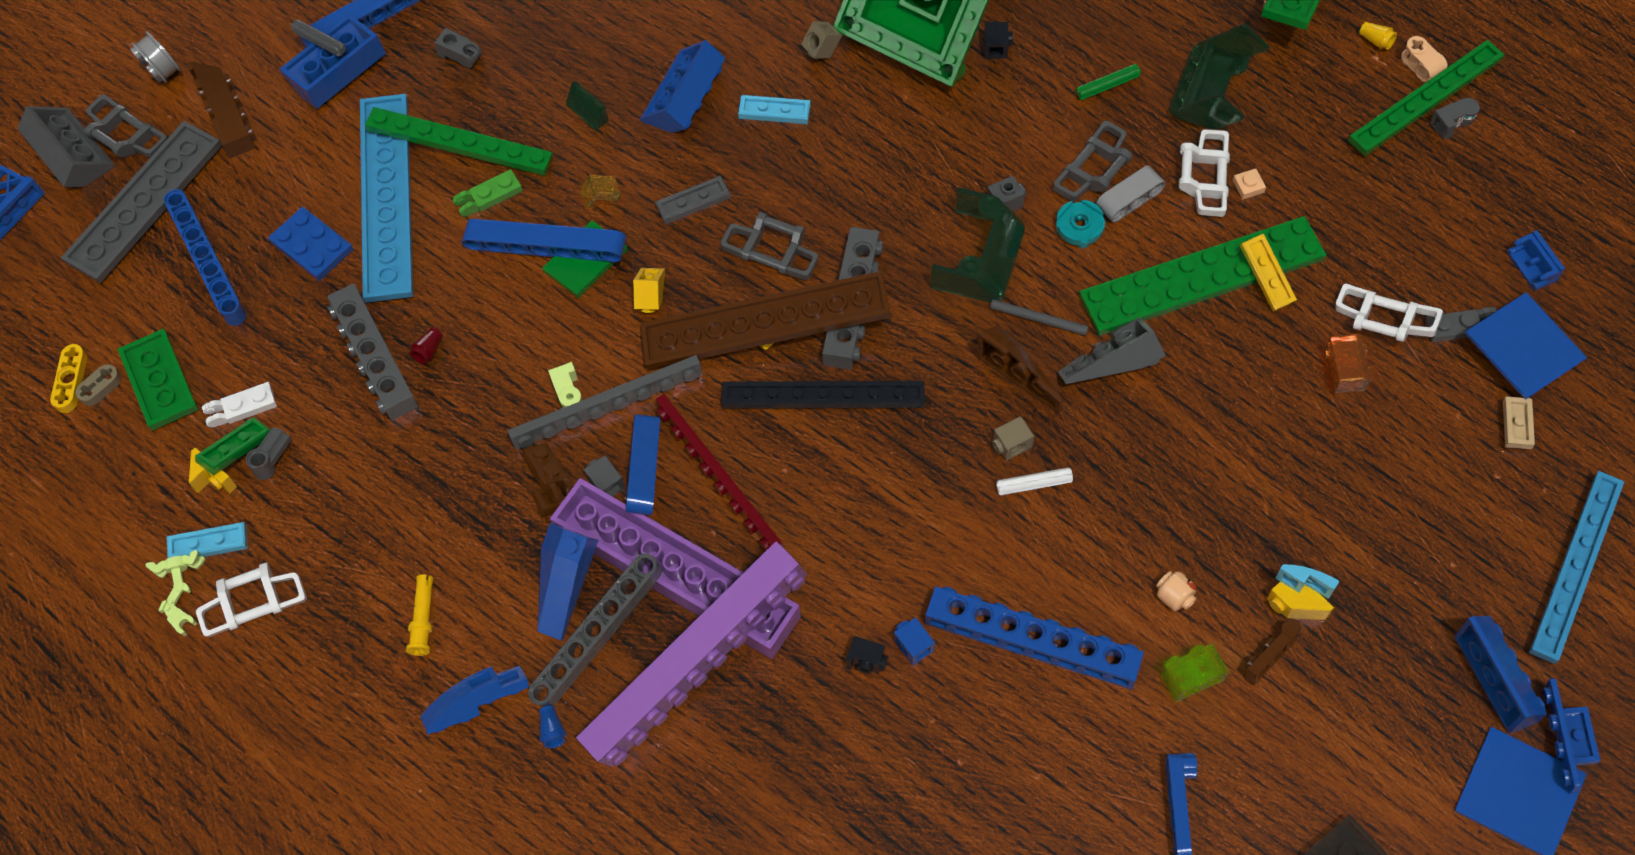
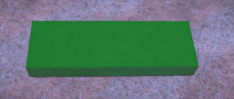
M252 417L195 455V462L214 476L261 444L270 429Z

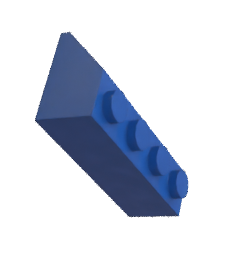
M350 14L325 33L345 44L347 50L342 56H337L312 43L279 69L300 96L316 109L386 54L378 35Z
M707 40L681 49L640 120L643 123L671 133L686 130L692 123L691 118L693 114L701 107V100L704 95L712 88L711 83L713 79L721 72V65L725 57Z
M1472 616L1468 618L1454 637L1508 734L1539 723L1547 715L1544 702L1534 693L1529 676L1522 672L1517 663V656L1514 650L1508 647L1503 639V632L1500 626L1494 623L1491 616Z

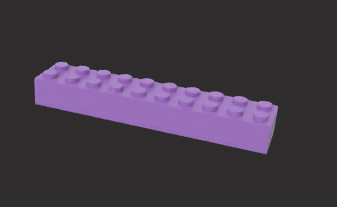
M581 478L550 518L551 523L597 539L598 543L594 555L623 572L638 555L648 553L661 562L663 572L652 586V589L697 616H700L743 574L740 570L647 516L625 513L626 504ZM650 561L644 565L643 573H649L652 570L653 562ZM786 598L781 607L777 610L772 609L765 616L766 621L758 629L755 630L753 628L746 635L747 639L744 643L770 659L774 658L801 617L800 605Z
M776 541L576 737L578 741L598 762L611 767L620 765L628 757L629 754L627 752L634 745L639 746L647 739V732L654 725L656 727L661 725L667 719V713L674 706H680L687 699V693L693 687L697 688L705 682L708 677L706 674L713 667L718 668L727 659L726 654L733 647L735 649L740 647L746 641V635L753 628L755 630L758 629L766 621L765 616L772 609L777 610L783 605L786 600L785 596L791 590L796 591L805 582L804 577L807 573Z

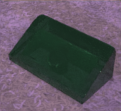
M572 82L566 105L594 130H598L609 121L606 106L579 83Z

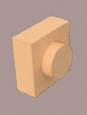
M1257 169L1249 170L1233 177V183L1242 200L1265 193L1266 186Z

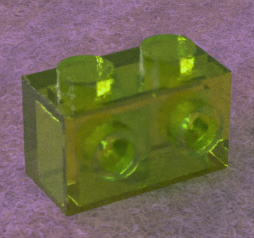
M1212 643L1205 647L1203 644L1197 645L1189 650V654L1181 658L1179 655L1169 658L1164 662L1165 665L1161 671V676L1175 701L1178 702L1225 681L1229 671Z

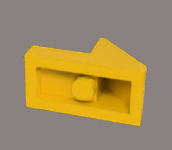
M197 448L191 450L189 484L197 493L209 483L217 490L225 489L229 494L237 487L224 471L221 470L213 476L196 463L195 455L200 453Z

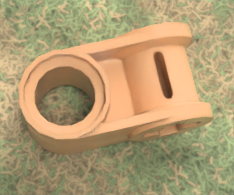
M1413 36L1407 41V49L1402 52L1401 61L1422 82L1426 83L1447 68V61L1443 55L1438 53L1423 37Z

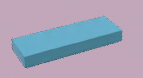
M741 95L738 116L739 119L808 124L811 101Z
M244 522L167 536L168 558L183 555L190 556V552L194 550L198 551V556L206 557L248 549L247 525Z

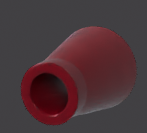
M431 327L427 333L411 345V357L421 364L431 361L443 337L442 332L437 328Z

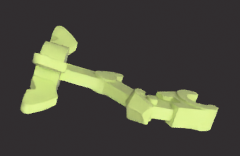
M197 550L190 552V556H173L159 562L157 565L154 562L146 563V567L160 578H164L167 573H172L174 588L167 600L162 601L159 612H165L169 623L183 636L187 635L182 628L183 624L190 622L196 626L197 622L193 617L177 608L176 603L183 591L191 592L190 587L184 583L182 572L187 570L188 567L199 569L205 561L203 556H198Z

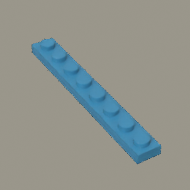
M1601 471L1596 473L1529 651L1530 654L1553 664L1559 661L1622 490L1623 480Z

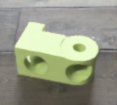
M572 362L548 370L562 408L583 400L580 391L572 383L578 380Z

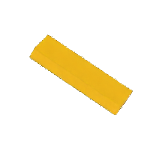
M1264 233L1239 245L1272 311L1297 300Z

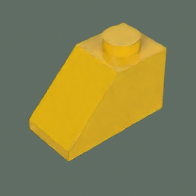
M641 268L633 280L634 309H641V312L645 313L655 312L656 309L659 310L663 299L665 269Z
M1279 582L1271 590L1267 598L1272 609L1279 614L1282 613L1286 618L1326 620L1334 609L1324 597L1306 585L1298 593L1284 583Z

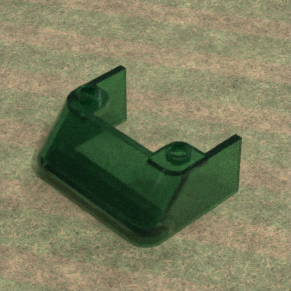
M1246 23L1196 44L1186 62L1169 107V112L1176 119L1213 130L1243 120L1244 115L1224 97L1231 76L1243 73L1248 67L1250 57L1267 51L1269 45Z
M958 187L956 212L993 221L982 258L975 256L964 257L959 262L957 270L933 264L931 268V288L992 303L993 299L1002 301L1005 297L1024 237L1025 225L998 197Z

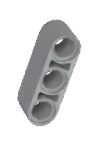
M1148 165L1105 192L1098 199L1096 205L1114 223L1158 195L1165 187L1166 182Z

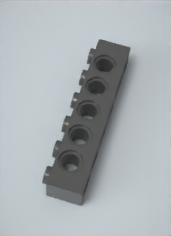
M850 227L839 280L878 272L879 262L876 261L877 255L881 256L883 250V241H879V231ZM859 324L827 331L822 353L823 365L853 370L854 361H859L861 347L858 346L859 339H864L865 325ZM842 339H848V340H850V341H848V342H841L840 340H842Z
M353 283L328 295L327 297L331 305L327 308L334 320L339 319L340 324L336 326L343 339L349 338L350 342L346 345L352 357L358 356L360 361L356 362V365L362 376L368 375L370 380L366 381V384L372 395L377 393L379 400L375 402L382 414L387 413L392 421L418 408L355 284ZM394 388L391 392L386 393L387 390Z

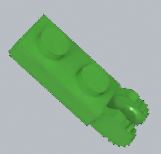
M510 169L469 189V191L460 192L455 195L453 202L456 206H461L459 213L467 217L478 211L482 212L523 190Z

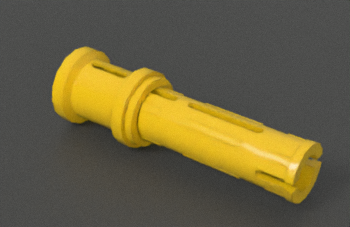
M425 574L416 577L413 621L408 625L410 640L409 645L406 646V652L415 656H424L430 653L428 641L429 634L432 632V626L429 623L434 578L429 575L428 580H426L427 575Z

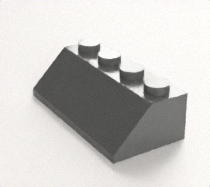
M26 106L17 129L64 187H85L113 169L115 164L96 141L84 133L85 128L68 107Z

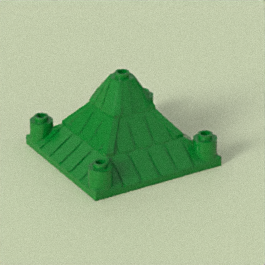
M843 0L833 27L838 32L952 87L966 73L964 60L989 0Z

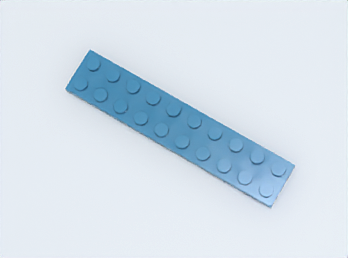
M406 94L360 99L363 299L365 303L414 297L409 141L366 131L365 127L373 107L409 116Z

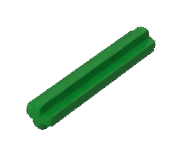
M1137 64L1130 65L1077 87L1076 95L1079 100H1084L1139 77L1141 70Z

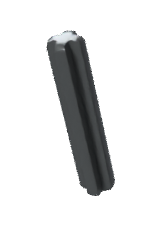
M295 20L291 24L294 33L337 56H342L347 50L344 43L300 20Z

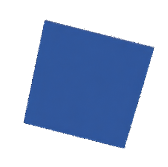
M1527 292L1465 332L1525 400L1587 358Z
M1490 727L1454 811L1540 855H1554L1587 773L1577 769L1581 787L1577 793L1570 794L1568 786H1564L1561 779V769H1564L1562 761Z

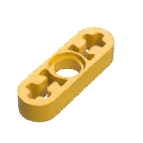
M77 344L68 345L62 350L50 401L61 413L71 412L78 403L75 391L83 381L87 354ZM75 374L72 382L63 383L65 376Z

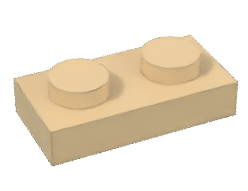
M1505 397L1503 400L1505 447L1532 449L1535 445L1532 399L1528 398L1525 400L1518 397Z

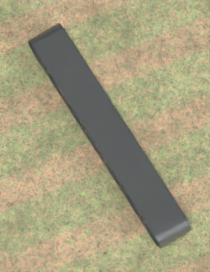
M643 553L632 561L531 684L528 695L533 703L542 707L554 706L660 578L663 567L658 559L648 553ZM647 562H653L652 570L649 573H643L644 565ZM635 582L636 588L634 592L629 595L626 594L627 585ZM618 603L617 613L610 616V606ZM600 624V633L593 637L591 634L592 628ZM582 645L584 648L583 654L575 658V649ZM565 666V676L562 679H558L557 671ZM547 687L549 691L548 696L545 700L541 701L540 692L543 688Z

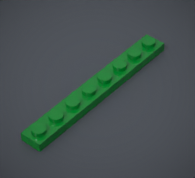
M1486 40L1351 134L1348 141L1363 156L1368 155L1502 61L1505 54L1489 40Z
M377 107L372 108L365 124L366 131L546 176L553 158L550 151Z

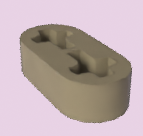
M109 364L102 365L78 385L75 391L76 397L83 405L93 406L120 384L121 375L114 366ZM106 375L112 376L109 380L105 378ZM90 391L92 395L88 396L85 393Z

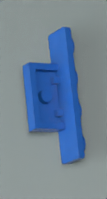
M1556 678L1548 680L1545 688L1542 689L1543 700L1550 707L1549 726L1551 731H1555L1557 737L1555 752L1557 758L1562 759L1564 769H1561V779L1563 785L1568 786L1569 793L1573 794L1577 793L1581 787L1576 766L1598 764L1600 757L1588 706L1563 709Z

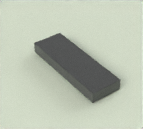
M718 176L658 200L655 204L664 224H668L731 197L722 177Z

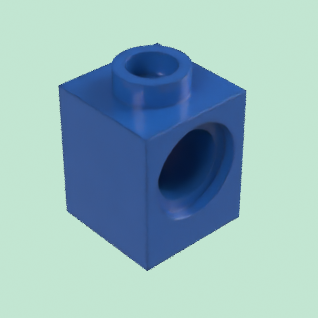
M916 617L910 622L908 620L901 622L895 628L894 642L912 666L935 651L934 640Z

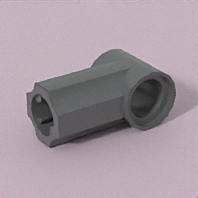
M276 427L271 428L259 447L247 454L246 463L254 477L258 480H267L274 475L276 462L292 441L291 437L283 430Z

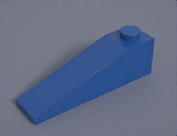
M554 523L549 524L541 547L538 632L563 640L598 540Z

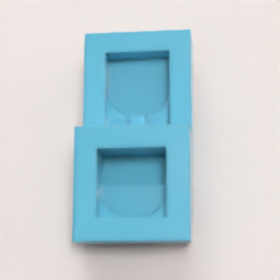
M1283 564L1276 576L1277 580L1298 593L1306 585L1327 599L1330 598L1339 583L1337 579L1325 573L1298 565Z

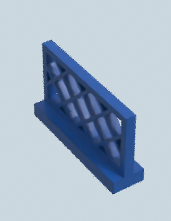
M2 165L0 166V179L6 174L7 181L0 182V190L7 189L6 193L0 195V240L45 194L33 178L29 176L23 177Z

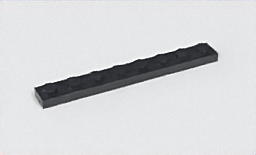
M924 381L723 382L722 407L723 409L925 408Z

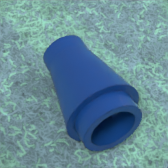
M551 705L542 707L539 710L540 742L546 748L559 747L565 743L567 733L556 713L555 707Z

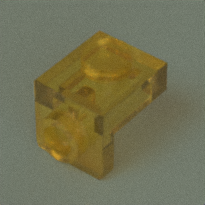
M589 175L580 190L586 207H592L595 200L618 201L621 196L615 176Z

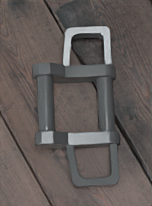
M105 94L100 95L86 109V113L94 123H90L85 128L84 133L90 138H96L108 146L118 157L139 153L151 158L168 139L165 134L158 131L150 123L145 124L130 114L127 108L119 105ZM104 105L114 108L102 120L95 116ZM123 120L138 129L130 139L117 142L108 136ZM153 136L160 139L151 149L143 148Z
M1104 121L1094 135L1087 140L1086 147L1072 164H1068L1062 174L1055 180L1053 190L1073 202L1077 201L1088 190L1105 192L1117 172L1133 158L1130 151L1121 148L1126 139V131L1109 121ZM1108 131L1120 138L1114 148L1099 139L1103 132ZM1093 152L1112 162V165L1103 176H1091L1080 169ZM1068 177L1082 187L1072 192L1061 186V184Z
M761 211L756 218L753 229L730 224L721 240L723 251L746 261L753 260L778 269L779 273L803 280L810 279L818 263L817 253L801 247L805 227L800 225L793 226L773 219ZM765 226L792 235L791 244L782 260L755 251L763 236ZM734 233L749 237L743 250L728 244ZM797 254L812 260L807 270L802 271L791 267Z

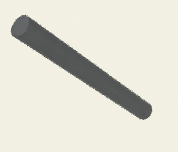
M994 299L990 307L993 310L1085 336L1089 327Z

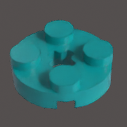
M1081 200V202L1073 203V201L1067 202L1060 208L1057 214V234L1064 241L1077 245L1079 248L1088 247L1096 242L1104 232L1105 220L1102 209L1088 200ZM1082 219L1085 220V226L1076 225L1075 220L1079 222Z

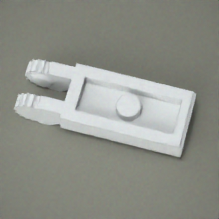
M269 382L220 400L210 401L203 405L202 410L207 415L216 413L206 418L207 426L212 428L226 423L231 424L275 408L277 404L272 387Z

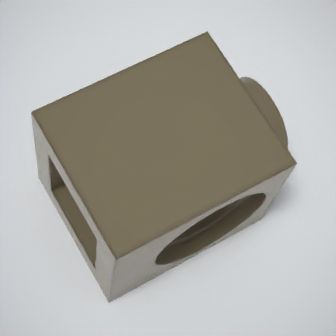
M813 21L801 45L808 51V55L814 59L831 58L842 35L829 22Z
M1020 416L994 429L992 445L997 454H1002L1007 461L1032 448L1034 435Z

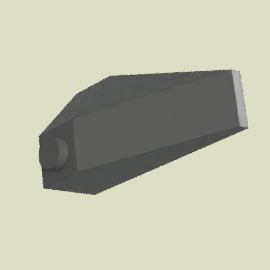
M1138 317L1111 332L1112 338L1105 343L1098 342L1093 346L1094 349L1091 354L1079 356L1061 369L1058 374L1065 384L1153 366L1166 355L1154 330Z

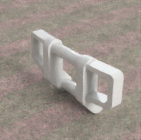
M1203 130L1198 147L1193 143H1183L1180 146L1182 178L1179 179V188L1195 197L1197 213L1199 215L1225 216L1227 197L1229 195V188L1226 186L1227 163L1230 161V154L1228 152L1229 133L1227 131ZM1204 140H1221L1223 142V151L1202 149ZM1192 162L1217 164V184L1198 183V181L1191 178ZM1202 197L1221 199V207H1205L1202 204Z
M1349 284L1342 286L1335 308L1337 312L1355 319L1353 329L1374 331L1395 337L1400 342H1404L1408 334L1427 337L1435 336L1443 313L1440 308L1414 302L1408 304L1378 296L1376 292ZM1350 294L1364 299L1360 312L1342 303L1345 295ZM1373 304L1406 313L1400 327L1397 328L1368 320L1367 318ZM1416 313L1435 317L1432 327L1411 325Z
M266 562L260 564L259 568L227 580L225 578L217 580L218 597L196 610V615L203 635L212 637L227 630L239 628L240 624L272 612L276 614L282 612L283 609L303 603L307 600V596L298 574L289 573L273 577L271 568ZM261 578L269 603L236 615L230 598V589ZM293 579L299 596L280 603L274 583ZM221 604L227 623L209 630L204 614L206 611Z

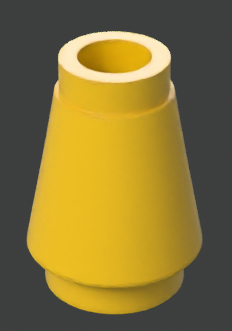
M1368 22L1362 25L1359 32L1360 35L1381 50L1384 48L1389 50L1397 37V33L1393 31V28Z

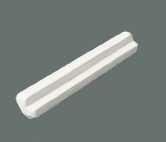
M1062 468L1001 479L997 481L996 487L999 495L1071 483L1073 481V474L1071 468Z

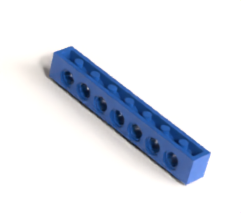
M935 586L925 616L926 625L1133 690L1144 651H1140L1138 647L1132 644L1125 643L1121 645L1112 642V639L1103 635L1096 637L1086 634V631L1081 628H1067L1060 626V623L1052 619L1041 620L1026 611L1016 612L1009 610L1007 606L1001 603L990 604L975 595H961L950 587L939 588ZM958 607L963 610V613L954 615L950 610ZM983 615L986 616L989 619V621L986 623H980L975 618L977 616ZM1009 623L1012 624L1015 627V629L1012 631H1005L1001 626L1003 624ZM1034 631L1039 633L1041 637L1039 639H1031L1027 634ZM1055 640H1063L1067 646L1059 648L1053 642ZM1081 648H1088L1093 654L1085 656L1079 650ZM1114 656L1119 660V663L1110 664L1106 657Z

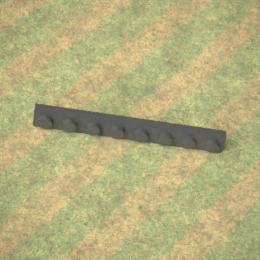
M697 355L509 429L508 433L515 450L529 447L534 442L543 438L554 437L563 430L576 428L588 420L599 419L604 414L613 410L624 409L628 404L638 400H646L651 395L660 391H669L680 383L691 382L702 375L700 362Z

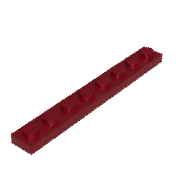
M662 394L656 398L658 407L656 413L658 417H660L663 423L667 421L670 424V431L676 440L679 441L681 439L686 445L684 448L692 459L696 457L700 462L699 468L707 478L711 476L715 481L713 485L721 496L726 495L730 500L728 504L736 515L741 514L745 519L743 523L746 529L751 534L756 533L760 539L758 542L764 552L776 541L783 547L781 540L666 395Z

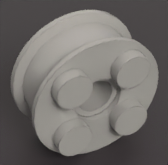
M146 31V36L138 43H130L133 46L130 50L143 66L148 64L147 70L158 83L162 81L168 83L167 78L176 71L181 72L182 70L165 48Z

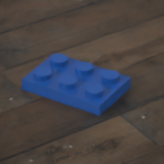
M303 206L268 237L271 244L318 281L324 278L354 250L349 242Z

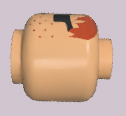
M1169 571L1156 585L1158 588V598L1173 611H1178L1181 608L1188 610L1197 600L1194 597L1197 591L1196 585L1182 572L1172 573Z

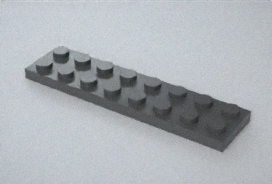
M183 121L61 257L62 261L96 282L101 283L167 209L164 203L165 195L174 189L182 191L222 146L220 140Z

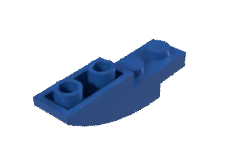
M491 666L463 679L439 696L420 716L427 735L433 732H441L447 727L458 723L468 722L480 715L478 706L490 704L496 699L507 695H514L521 690L529 688L527 678L520 666L498 674L495 673Z

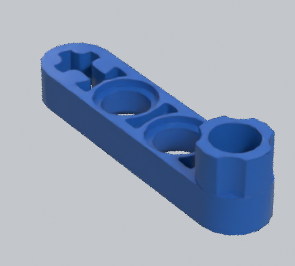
M1195 753L1166 754L1165 766L1174 855H1192L1185 779L1197 778V758Z

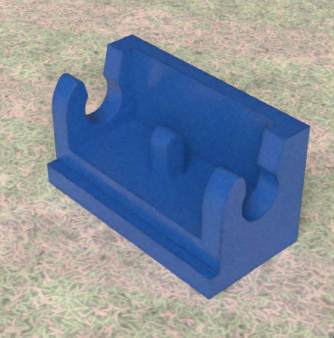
M1537 230L1514 242L1516 246L1508 249V256L1533 291L1557 282L1565 270V267Z

